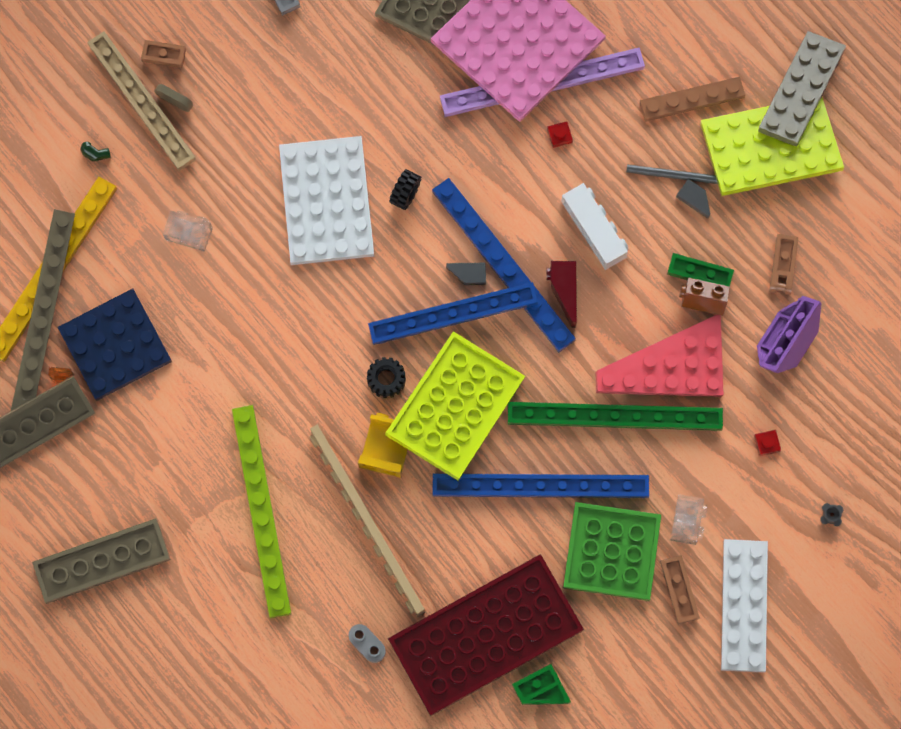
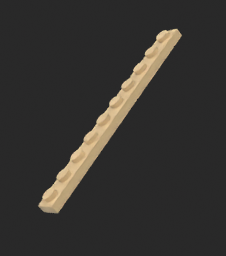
M318 424L310 428L312 435L309 438L315 448L317 446L320 447L322 461L325 465L329 464L333 471L330 474L336 484L340 482L343 490L341 493L346 502L351 501L354 508L351 510L357 521L361 519L365 526L362 529L368 539L372 537L376 545L373 546V549L378 557L383 556L386 564L383 566L388 575H394L397 580L394 585L399 594L402 595L404 593L408 599L405 604L410 613L415 612L417 617L425 613L422 603Z

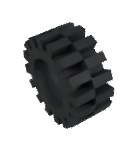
M405 169L398 178L397 183H395L389 202L406 210L418 191L422 177Z
M382 357V360L379 361L377 359L374 364L370 365V369L367 371V382L372 393L375 392L376 396L380 397L381 395L383 398L390 396L392 398L394 394L398 395L400 390L404 388L406 381L403 366L399 364V361H393V358L390 357L389 359ZM388 370L394 374V381L390 385H383L378 381V375L382 371Z

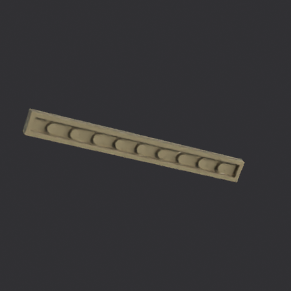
M56 209L53 212L11 411L35 398L37 395L74 222V213Z

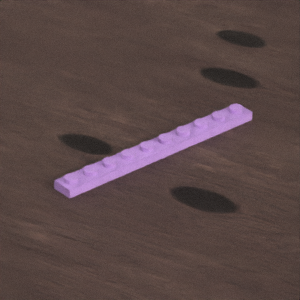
M640 48L582 61L552 91L643 70L645 65ZM480 86L440 95L445 117L499 104Z

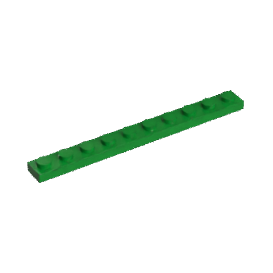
M509 402L508 425L722 431L723 408Z

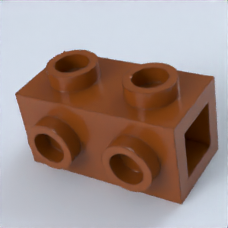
M688 277L686 286L682 285L679 297L683 298L681 307L723 316L728 302L730 287Z

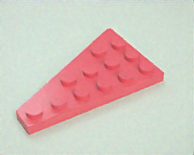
M721 315L710 317L595 372L596 393L722 397L724 393Z

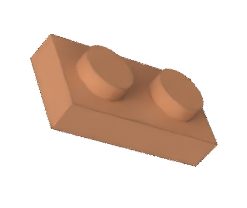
M145 40L141 61L182 68L186 47Z

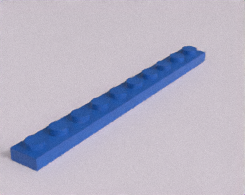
M450 178L432 189L436 198L507 288L531 283ZM534 286L538 304L525 307L524 310L559 353L572 344L576 338Z
M433 474V497L649 498V475L462 474L459 481H457L448 474Z

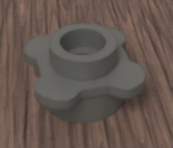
M825 503L822 506L823 516L820 518V521L823 524L830 523L834 524V526H840L842 523L841 516L844 511L843 507Z

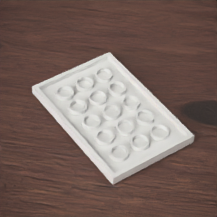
M362 136L280 144L279 150L291 265L374 257Z

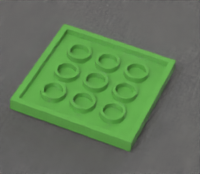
M575 502L563 588L650 601L661 514Z

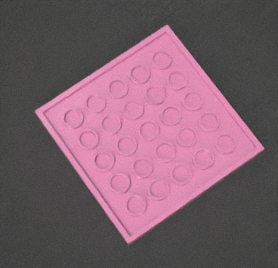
M470 0L431 38V42L514 118L521 122L605 40L606 36L566 0Z

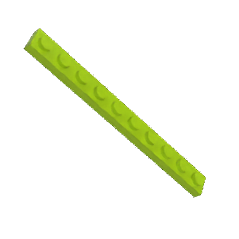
M249 405L232 409L269 617L275 618L291 615L254 407Z

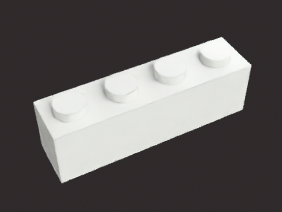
M582 183L563 194L561 202L604 269L607 270L626 259L629 248L625 240H620L616 234L618 231L612 221L609 222L605 217L606 211L601 204L598 205L594 200L595 195L590 187L587 188Z

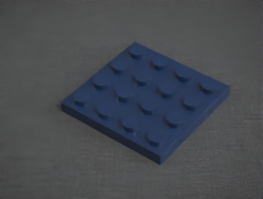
M133 288L58 327L96 401L172 362Z

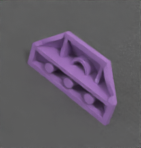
M802 296L798 301L789 304L777 313L757 345L760 367L775 373L797 367L819 331L820 301Z

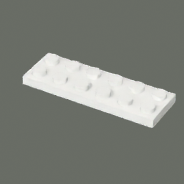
M724 539L721 671L766 672L768 541Z

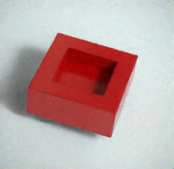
M567 121L547 126L553 148L573 143Z
M776 430L754 435L759 456L781 451Z

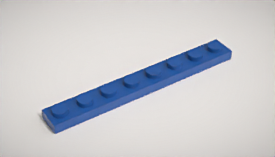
M531 282L371 322L368 325L373 345L537 305L538 300L534 284Z

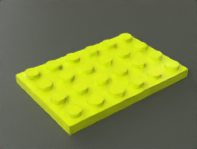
M821 98L797 147L758 132L769 106L701 120V128L721 196L843 171V161L823 98Z
M453 331L386 431L385 436L459 481L523 382L525 375Z

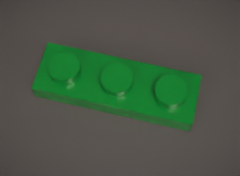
M673 253L667 275L687 280L689 277L730 287L734 270Z

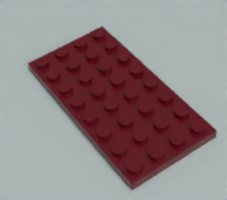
M539 554L389 637L388 641L429 715L432 716L583 632L584 628L542 555Z

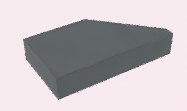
M688 179L676 195V198L706 218H709L710 210L706 190Z
M485 262L446 263V268L464 285H486Z

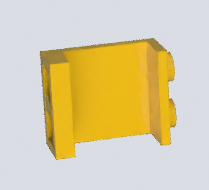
M383 413L371 414L367 438L358 465L362 469L401 478L408 449L385 436L386 431L394 421L388 415Z

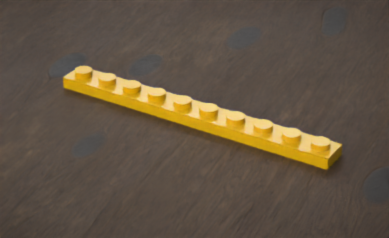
M99 176L74 213L75 217L63 272L117 190L114 184ZM42 263L0 326V360L3 362L6 361L30 323Z

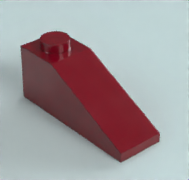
M551 261L550 268H546V280H550V287L571 328H576V261Z

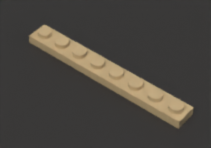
M105 31L88 41L87 43L178 171L194 162L196 158Z

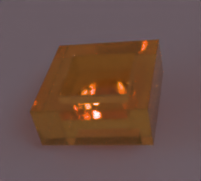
M49 367L48 376L56 384L74 376L71 369Z

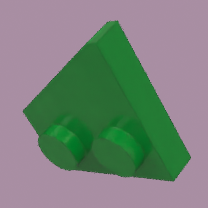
M551 664L512 684L522 705L571 703Z

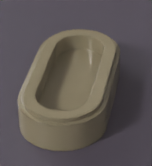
M158 84L154 90L160 98L183 111L189 112L193 107L191 100L163 84Z

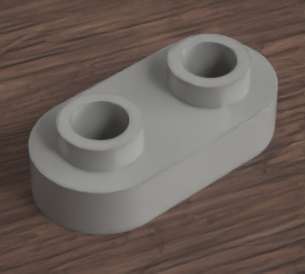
M354 625L349 631V640L352 645L369 662L378 663L382 661L386 654L383 643L365 625ZM359 631L364 634L361 639L355 637V634ZM373 647L379 649L378 653L375 655L371 654L370 652L371 648Z

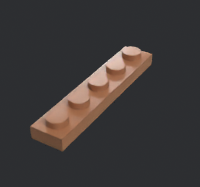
M739 76L640 100V106L644 120L647 122L745 98V92Z

